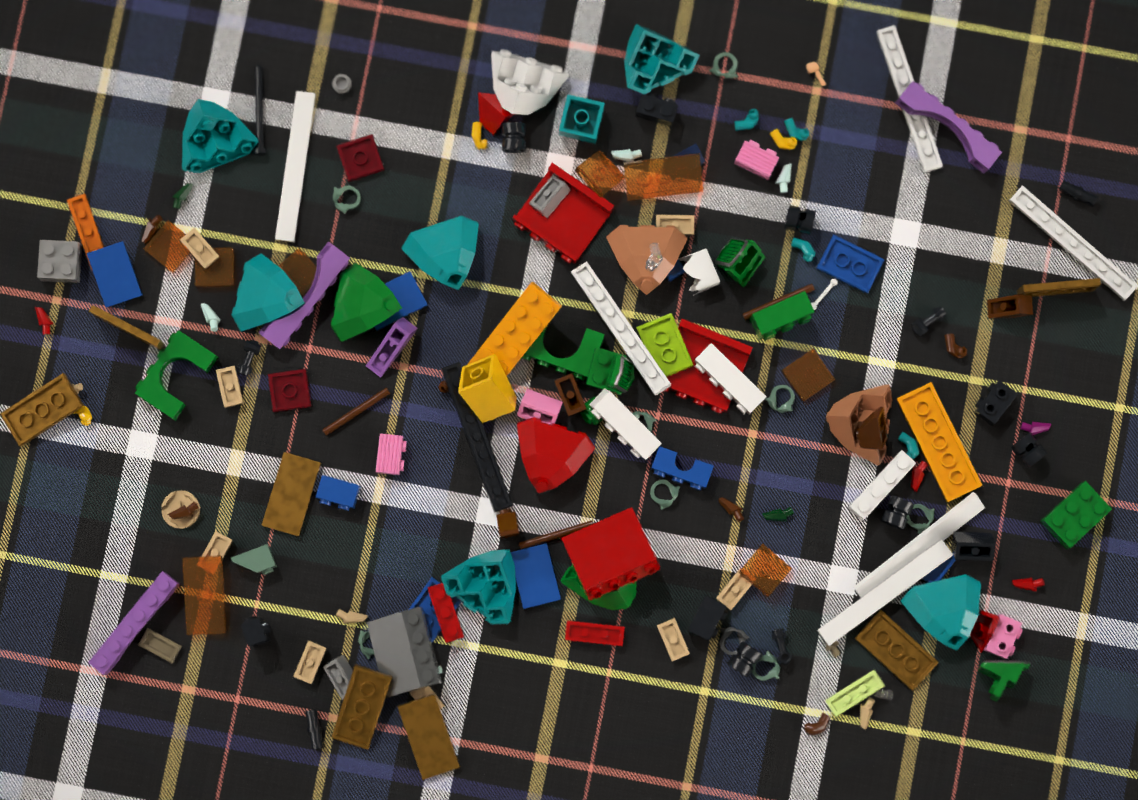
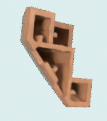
M619 225L607 235V240L621 268L633 284L647 295L660 285L673 269L687 241V237L678 228L671 225H666V227H655V225L628 227V225Z
M887 384L849 394L834 403L826 415L830 431L845 448L876 465L881 464L886 455L887 446L884 445L883 449L860 447L856 432L868 416L879 407H884L887 434L889 433L890 419H887V412L892 408V395L890 385Z

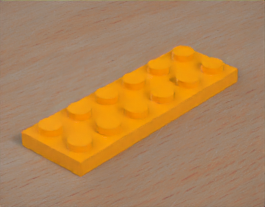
M531 282L468 364L495 354L506 376H508L561 309L562 305L536 283Z
M932 382L897 398L896 400L946 502L983 486Z

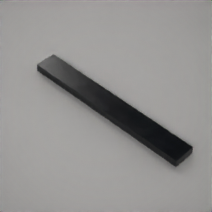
M460 362L441 368L493 512L495 513L513 505L483 424L458 393L462 368Z

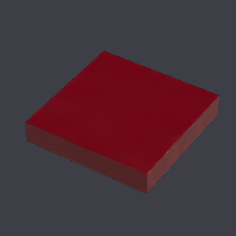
M372 134L336 146L348 182L384 171Z
M306 369L268 374L273 412L311 407Z

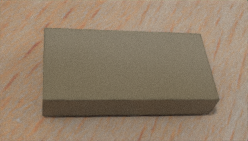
M149 628L146 629L138 644L171 663L174 662L182 647Z

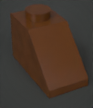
M1017 294L987 300L988 319L1033 315L1032 296Z
M572 373L554 380L568 416L586 410L581 392Z
M879 407L863 421L861 427L857 429L856 437L859 439L860 447L883 449L888 439L884 407Z
M511 509L500 510V514L496 515L500 538L520 535L515 511L511 512Z

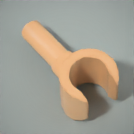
M816 62L808 63L806 65L808 73L815 72V76L821 86L826 85L820 75L818 64Z

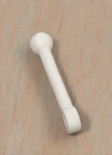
M831 279L829 286L814 303H811L814 310H816L817 304L829 290L838 284L837 279Z

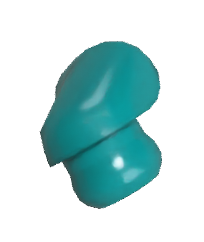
M751 109L745 120L735 121V131L752 129L759 120V112L756 109Z
M793 118L784 121L790 137L800 141H804L809 137L808 129L797 128Z
M793 238L791 247L801 249L804 253L803 259L808 262L812 261L815 251L811 244L807 241Z
M902 432L898 440L907 445L908 451L906 454L911 459H915L919 454L917 441L905 432Z

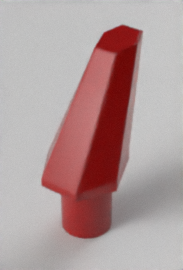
M35 307L39 325L42 326L43 335H50V325H53V322L43 308Z
M921 461L918 467L913 466L911 488L915 492H917L925 476L923 471L928 466L924 461Z
M1031 577L1012 580L1015 587L1035 592L1037 587L1045 585L1043 578L1033 580Z

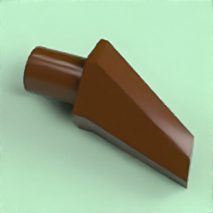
M156 215L153 219H148L142 236L144 244L149 241L158 229V224L163 220L160 215Z
M723 497L718 499L729 515H734L737 522L744 520L740 506Z
M193 502L188 507L184 505L168 515L173 520L193 517L192 513L199 507Z

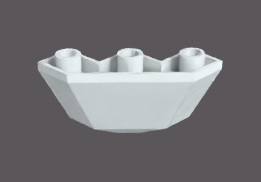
M508 50L492 51L491 54L495 94L502 108L512 114L529 115L546 106L569 76V74L562 71L563 68L560 66L537 62L534 58H524L511 54Z

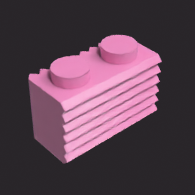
M745 141L734 164L768 180L778 162L779 157L776 156L777 153L771 149L764 150L759 148L760 144L755 141Z
M380 434L376 473L400 475V471H404L405 460L401 459L402 452H406L407 441H404L403 436Z

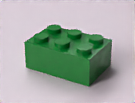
M803 291L753 313L750 321L758 339L764 338L766 341L775 337L776 332L781 331L785 333L793 329L792 327L797 323L803 325L809 322L815 311L806 291Z
M1083 481L1040 522L1067 550L1074 546L1112 508L1086 481Z

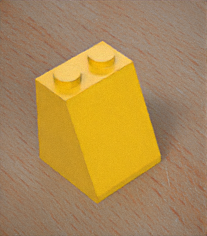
M495 354L462 367L458 393L482 423L515 411L517 397Z

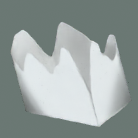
M707 248L678 259L687 262L683 267L684 271L691 277L696 278L689 291L701 290L700 292H703L720 284V279Z

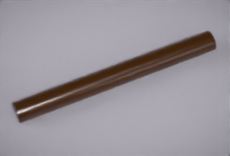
M811 283L807 286H804L782 297H779L775 300H772L766 304H763L759 307H756L750 311L743 313V318L746 321L750 319L751 315L755 312H758L764 308L781 302L803 291H806V294L814 291L815 288Z
M384 388L322 429L327 436L388 396L390 392L387 388Z
M593 520L519 542L521 550L564 537L594 523Z

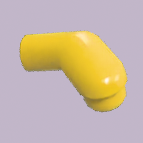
M473 122L471 136L475 147L478 150L487 149V140L481 139L482 123Z
M778 129L770 133L776 145L781 149L791 150L797 145L796 138L783 137Z
M86 406L74 412V414H78L82 425L88 426L91 424L92 414Z

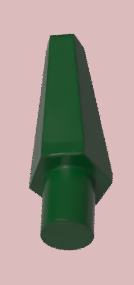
M186 183L172 196L175 199L173 208H181L182 201H186L194 184Z
M791 507L783 511L780 508L762 513V516L765 520L786 522V517L794 514Z

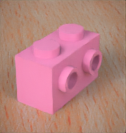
M527 389L517 416L526 420L535 417L542 419L541 422L552 425L556 423L563 402Z
M997 614L1000 617L984 651L1002 659H1008V656L1011 657L1014 653L1015 646L1013 644L1015 639H1019L1023 628H1020L1022 623L1002 614Z

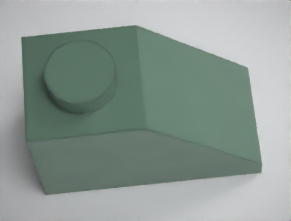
M268 544L231 558L232 562L263 575L274 572L273 568L277 567Z

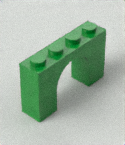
M546 326L521 358L526 361L536 360L538 365L545 368L549 366L555 367V371L562 374L572 373L574 378L584 381L588 377L594 350L596 347L601 348L605 334L586 328L578 351L568 358H556L547 352L543 344Z
M179 330L176 333H172L168 339V346L160 350L157 355V362L149 366L146 371L148 375L144 380H140L135 387L137 390L135 392L136 395L175 421L186 404L169 394L164 388L162 377L166 367L174 361L187 360L209 373L219 358Z

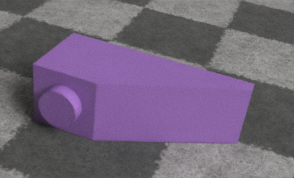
M404 317L396 321L366 367L379 377H382L418 328Z

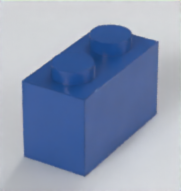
M322 475L316 498L320 499L319 503L330 506L332 502L339 504L338 508L349 511L350 508H355L361 486Z

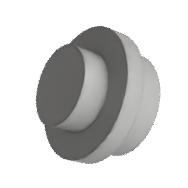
M339 74L333 79L332 86L336 92L346 93L351 88V80L347 75Z

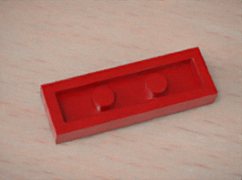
M443 583L428 587L427 589L445 643L463 638L464 635L451 596L446 594Z
M567 621L565 640L623 646L625 627Z

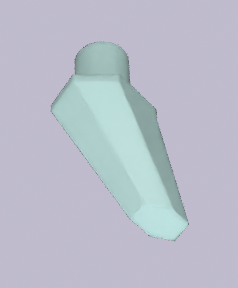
M630 149L611 151L613 158L634 163V159L642 157L641 150L633 152Z
M791 164L784 165L776 181V184L780 185V193L788 192L787 183L790 182Z
M202 303L201 308L206 322L210 324L211 331H217L221 319L208 304Z

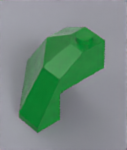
M353 263L339 275L340 283L338 292H336L334 317L331 320V327L340 342H343L380 324L401 310L402 307L393 292L378 276L359 264Z
M571 565L567 568L560 581L589 601L574 565ZM637 581L603 594L601 597L592 599L589 602L611 610L627 609L631 606L636 596Z

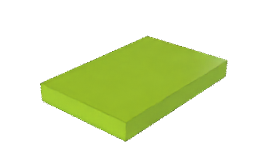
M672 313L636 327L643 344L666 377L694 366Z

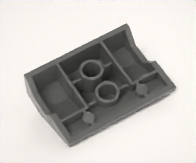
M422 607L367 622L378 670L381 673L392 676L385 698L442 683Z

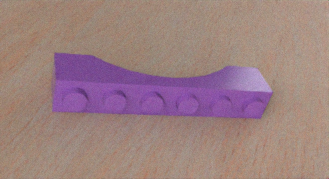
M912 81L895 102L909 115L927 116L940 121L951 129L963 144L969 163L983 174L990 169L1002 153L995 143L986 140L980 131L971 128L965 119L957 117L951 108L942 105L936 96L927 93L919 83Z
M328 242L317 255L315 277L310 289L303 297L305 304L282 317L265 323L258 333L279 349L282 346H286L290 341L291 334L301 327V321L304 317L312 313L314 304L324 297V291L328 286H332L335 283L338 273L348 266L350 257Z
M162 571L88 663L101 674L108 675L136 635L180 586V583L168 573Z

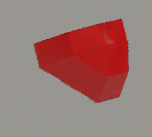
M535 417L517 423L522 461L529 480L538 493L554 489L572 477L592 454L595 446L586 433L580 431L575 433L567 430V427L554 423L549 425L541 422L542 419Z

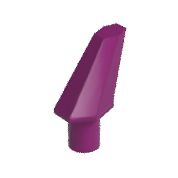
M1022 422L1020 429L1031 432L1034 435L1049 431L1051 423L1032 422V424Z

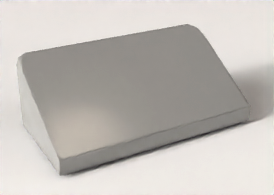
M552 175L529 204L547 218L569 193L570 188L564 181Z
M344 655L323 666L342 700L345 697L353 672Z

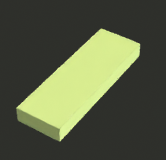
M874 669L825 701L835 717H837L885 685Z

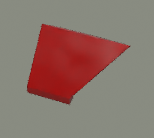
M478 92L479 122L494 136L502 128V124L506 123L514 114L502 108L496 94Z
M979 610L978 618L970 636L982 653L991 639L1000 617Z

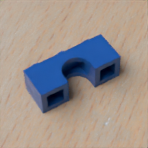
M659 446L651 470H654L655 475L665 477V475L673 477L672 481L683 484V481L690 483L691 488L700 491L701 488H706L714 467L713 465L695 459L690 470L682 471L675 465L677 452Z

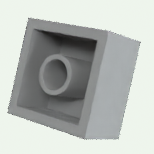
M40 240L37 278L41 281L80 283L82 245L77 241Z

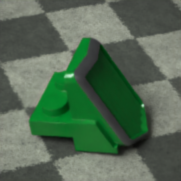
M732 238L721 250L715 264L724 269L738 285L745 287L765 259V256L762 254L761 248L753 240Z
M596 347L585 385L602 390L607 389L617 395L626 393L634 381V364L626 355Z
M983 661L978 671L995 679L989 690V693L992 694L990 699L997 702L1005 686L1013 689L1021 672L1029 668L1030 662Z

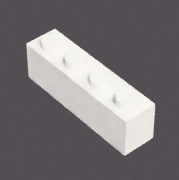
M712 343L695 359V367L702 374L704 372L710 376L709 381L715 387L719 385L724 390L722 392L724 396L730 401L733 399L737 403L736 407L743 414L747 412L750 415L767 397Z
M604 389L589 404L593 409L591 411L592 414L598 419L602 418L606 422L604 424L605 427L612 433L615 431L619 435L617 439L625 446L628 444L632 448L630 452L638 459L642 457L646 460L662 444L609 390Z
M901 450L853 501L848 509L863 521L916 462Z

